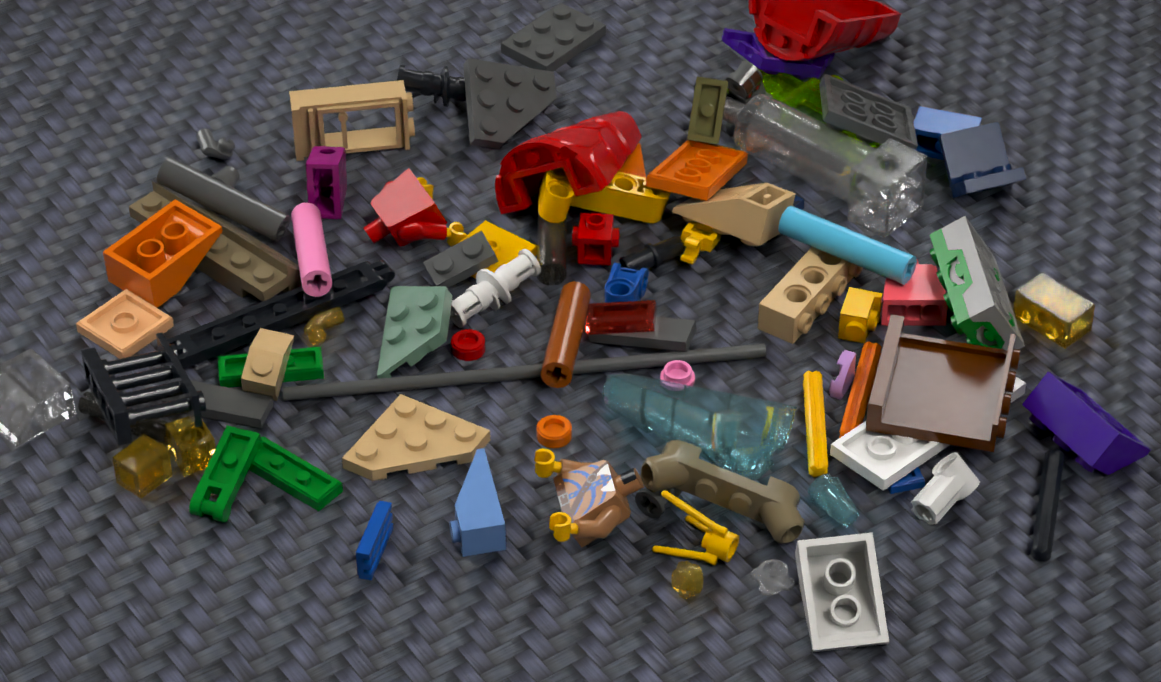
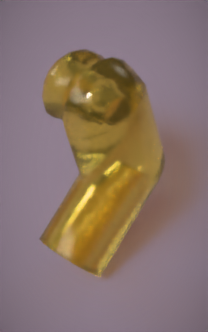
M340 307L313 316L305 325L304 334L308 336L311 344L315 345L325 341L327 337L325 329L345 322Z

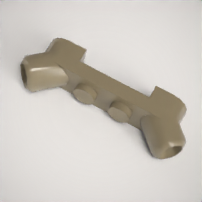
M680 440L667 442L660 455L647 457L643 462L641 479L644 486L651 492L675 487L764 523L777 543L794 541L799 537L804 528L805 521L797 510L800 494L794 486L770 476L767 486L699 459L702 448Z

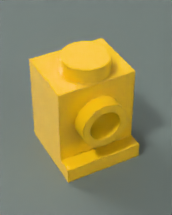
M849 287L840 312L838 339L865 344L869 330L875 331L877 323L880 322L883 293Z

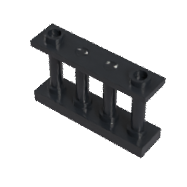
M163 333L156 334L158 351L109 362L106 359L101 360L95 347L81 350L85 381L118 446L132 443L131 428H135L137 423L187 412L196 428L203 426L201 412L206 411L204 395L201 390L196 391L179 361L175 344H169ZM161 365L160 368L115 377V374ZM166 380L170 381V383L154 386L128 393L123 392V390L149 385ZM170 397H179V399L146 406L138 409H132L131 407Z

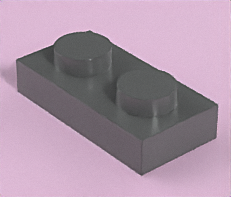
M480 231L423 263L436 286H446L448 289L476 274L481 269H485L498 262V259L485 235Z

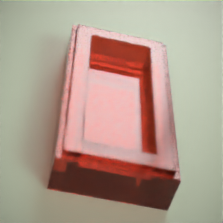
M656 300L588 304L585 323L587 335L653 332L655 331L657 315Z

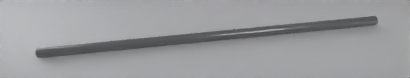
M763 343L577 360L573 375L663 367L668 362L674 360L695 364L766 357V345ZM543 364L283 387L284 401L541 378Z

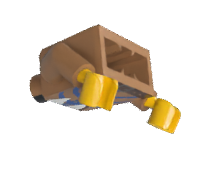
M542 448L535 452V473L539 477L547 478L553 472L557 473L553 480L562 512L553 513L549 521V528L554 531L553 536L557 541H567L572 534L579 545L584 547L597 538H606L617 525L630 517L631 510L627 495L644 488L642 479L635 468L618 475L606 460L577 462L560 459L557 462L555 461L554 453L549 449Z

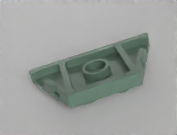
M446 286L391 287L377 371L379 379L391 378V372L406 361L412 367L427 353L434 351L447 342L453 295Z

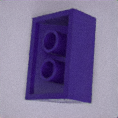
M1049 371L1022 404L1032 413L1029 419L1044 431L1049 428L1055 434L1052 440L1067 452L1072 449L1077 453L1076 462L1091 473L1097 469L1110 475L1147 456L1151 451L1149 447L1081 388Z

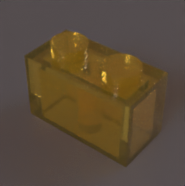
M1040 273L1016 290L1013 312L1015 318L1066 349L1092 330L1095 304L1046 274Z

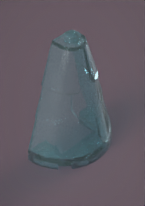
M627 373L607 375L602 392L605 404L609 409L645 433L652 432L665 442L680 440L700 447L702 451L699 459L751 480L758 479L771 468L774 463L770 458L776 449L783 450L789 437L797 408L783 403Z

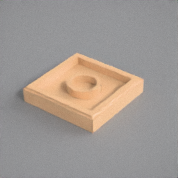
M125 289L78 321L76 326L78 333L117 358L122 359L131 357L157 339L156 334H164L174 327L171 316Z

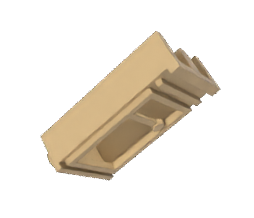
M404 80L289 91L296 161H302L304 157H309L312 148L315 146L344 147L346 153L405 147V150H410L409 137L415 136L413 117L408 118V112L413 111L412 92L406 93ZM394 107L395 127L347 131L346 121L348 120L346 112ZM340 112L338 119L341 122L342 132L324 134L323 114Z

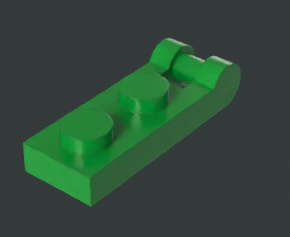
M226 426L191 498L189 505L190 514L200 517L207 514L213 516V519L216 521L227 522L231 514L232 504L262 443L260 433ZM211 493L219 495L216 502L209 500Z

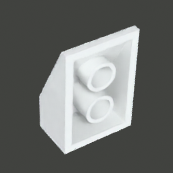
M873 532L797 541L795 558L813 652L889 644Z

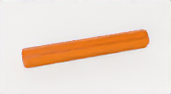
M868 341L863 344L839 430V438L863 423L882 347L879 343L873 344Z

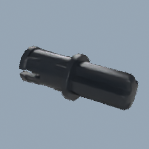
M673 236L654 245L647 243L644 249L625 257H620L619 262L621 267L640 270L641 268L650 267L656 269L659 268L660 263L683 254L685 246L679 236Z

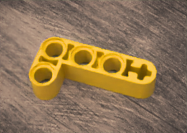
M563 167L545 171L539 188L538 213L541 218L548 222L560 223L566 219L569 207L574 206L646 223H657L662 218L671 192L645 186L646 177L617 171L610 184L602 191L576 197Z

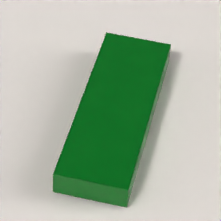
M321 347L291 349L282 383L324 379ZM248 353L218 356L220 386L228 388L242 387L241 377Z
M261 437L262 443L249 468L251 472L318 512L343 492L341 481L268 438Z

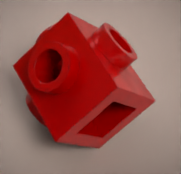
M581 213L579 226H573L572 246H578V264L611 265L613 248H619L620 228H614V214Z

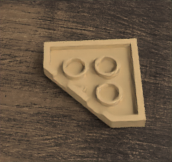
M400 394L342 457L343 469L375 481L387 478V473L407 469L408 474L437 469L436 464L456 460L458 465L470 463L473 461L477 449L484 448L490 442V430Z

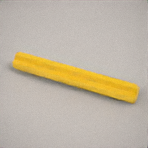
M808 370L803 374L808 472L812 477L820 476L823 478L828 474L822 374L819 371L811 372Z

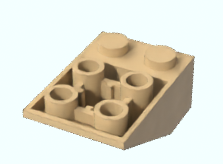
M769 183L718 190L708 201L692 197L673 207L672 212L683 216V219L687 222H695L696 224L699 222L712 227V231L721 235L730 234L738 237L746 245L760 246L780 234L778 226L781 216L787 207L793 206L796 193Z

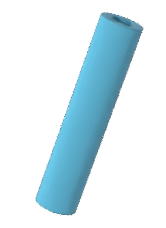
M794 206L787 207L781 216L778 226L780 234L905 285L915 271L917 258L914 255Z

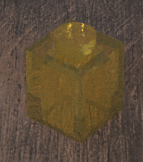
M145 434L112 457L116 482L140 499L173 476L169 449L163 443L156 442Z

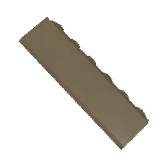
M152 181L153 191L129 206L130 217L142 224L176 199L221 225L222 233L199 263L197 269L242 298L250 293L259 300L265 301L281 291L286 293L302 286L299 265L207 207L157 182Z

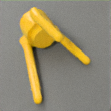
M663 490L661 492L662 497L688 514L685 517L688 523L705 532L701 547L705 548L706 552L657 545L653 546V552L702 560L714 566L718 559L729 562L732 559L739 544V535L715 523L668 491Z

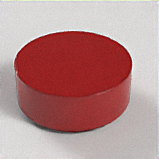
M464 329L455 333L451 338L452 354L459 360H477L485 353V337L479 331Z

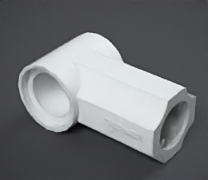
M956 452L947 455L932 469L933 478L911 501L913 505L911 510L919 519L927 522L929 525L937 524L956 501L970 495L980 483L979 479Z

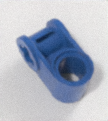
M615 262L605 284L604 312L635 314L638 304L646 292L649 277L648 268H641L640 270L621 267L620 263Z

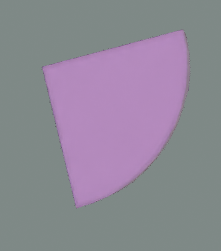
M844 350L837 362L840 365L839 375L835 381L831 380L830 397L841 400L853 382L856 353Z

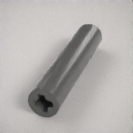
M168 157L158 171L157 183L275 242L281 240L289 226V215L173 157Z

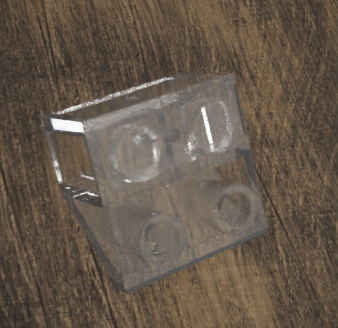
M32 348L1 364L0 432L13 445L18 447L76 415L71 384Z

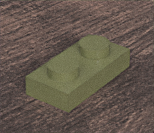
M697 76L687 140L719 144L729 81Z

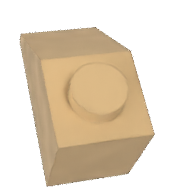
M260 328L249 348L241 377L243 391L273 396L274 401L278 400L294 335Z

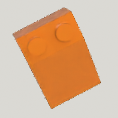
M175 199L103 251L108 281L123 291L125 289L131 291L158 308L181 290L222 233V226Z

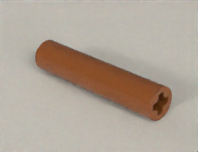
M569 282L561 290L541 369L543 382L552 388H563L572 379L591 299L589 288L580 282Z

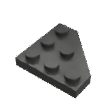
M468 58L463 64L470 145L500 149L510 138L531 123L536 116L550 107L557 98L554 72Z

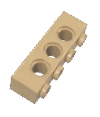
M811 247L759 303L758 329L794 344L803 333L806 334L810 330L813 321L820 314H825L832 300L836 296L843 294L847 284L853 277H858L863 268Z

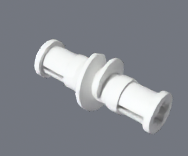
M522 249L519 251L518 257L507 264L501 265L494 273L488 269L478 271L476 274L477 284L472 285L466 289L465 293L452 300L450 320L456 326L462 328L466 325L467 319L478 312L484 311L489 306L497 311L500 308L498 298L506 304L510 303L512 300L509 291L516 289L521 282L530 276L535 277L541 273V267L536 257L529 250Z

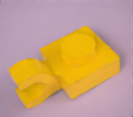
M689 222L681 234V240L686 249L680 260L693 265L700 251L711 252L720 241L721 234L712 231V227L702 223Z

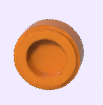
M549 415L537 423V440L547 448L564 447L572 439V424L563 416Z

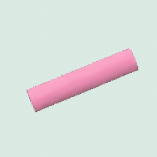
M301 203L291 213L301 284L306 294L320 297L327 294L332 287L321 214L316 205Z

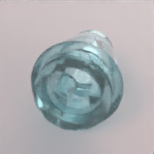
M828 473L823 474L810 485L808 494L811 496V503L843 527H848L857 520L860 512L856 509L838 477H832Z

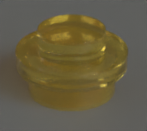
M689 561L679 562L676 569L672 572V586L681 598L690 599L694 594H699L702 591V570L699 565L691 564Z

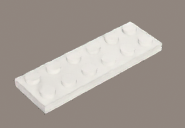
M1018 377L1015 378L1013 393L1006 392V394H1012L1011 403L1025 394L1026 383ZM865 421L833 442L830 455L884 491L948 447L949 444L866 431Z

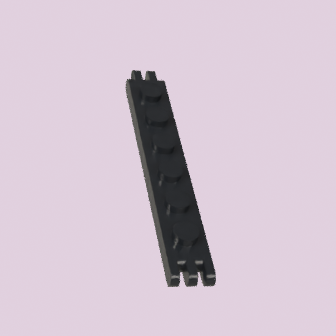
M384 260L372 264L369 261H365L332 274V287L323 296H310L304 292L301 286L171 337L167 341L169 344H175L179 361L185 369L252 342L260 328L278 332L381 291L388 282L395 278V273Z

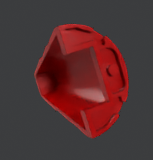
M749 0V14L754 15L756 28L753 30L759 42L772 55L789 61H808L854 47L860 48L886 38L894 33L902 14L874 0Z
M623 111L599 115L532 138L513 148L502 159L500 173L495 179V193L501 215L528 208L533 204L531 197L539 193L545 171L563 167L576 197L602 191L610 184L617 171L623 166L627 157L633 153L642 138L635 120L631 115Z

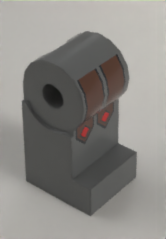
M743 60L738 69L726 78V81H729L728 92L734 100L753 108L756 114L763 117L775 104V100L771 94L766 92L762 82L763 75L759 69L749 61Z

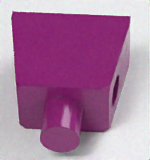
M315 146L312 148L306 161L308 203L318 207L323 219H341L347 191L346 150L344 147ZM331 190L329 198L322 196V193Z

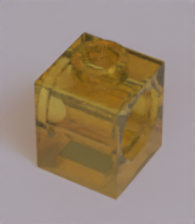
M189 416L165 424L168 449L184 476L206 469L216 449L215 439L203 419V426L196 428Z

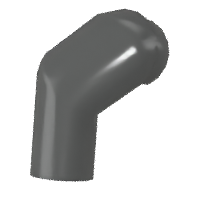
M201 129L197 132L196 138L204 155L221 160L228 159L233 155L232 151L235 148V144L230 138L226 141V138L222 137L218 142H215L209 129Z

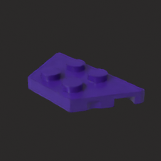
M724 28L721 38L725 44L763 72L771 75H777L779 72L786 73L798 79H808V77L819 79L836 54L831 53L808 61H789L769 53L759 42L755 33Z

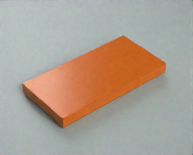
M687 140L647 175L645 186L708 201L747 164L748 153L711 143Z

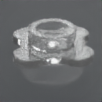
M766 560L759 565V568H755L751 572L752 580L758 582L760 586L759 592L764 596H772L782 590L790 591L794 587V579L788 577L787 565L780 560Z

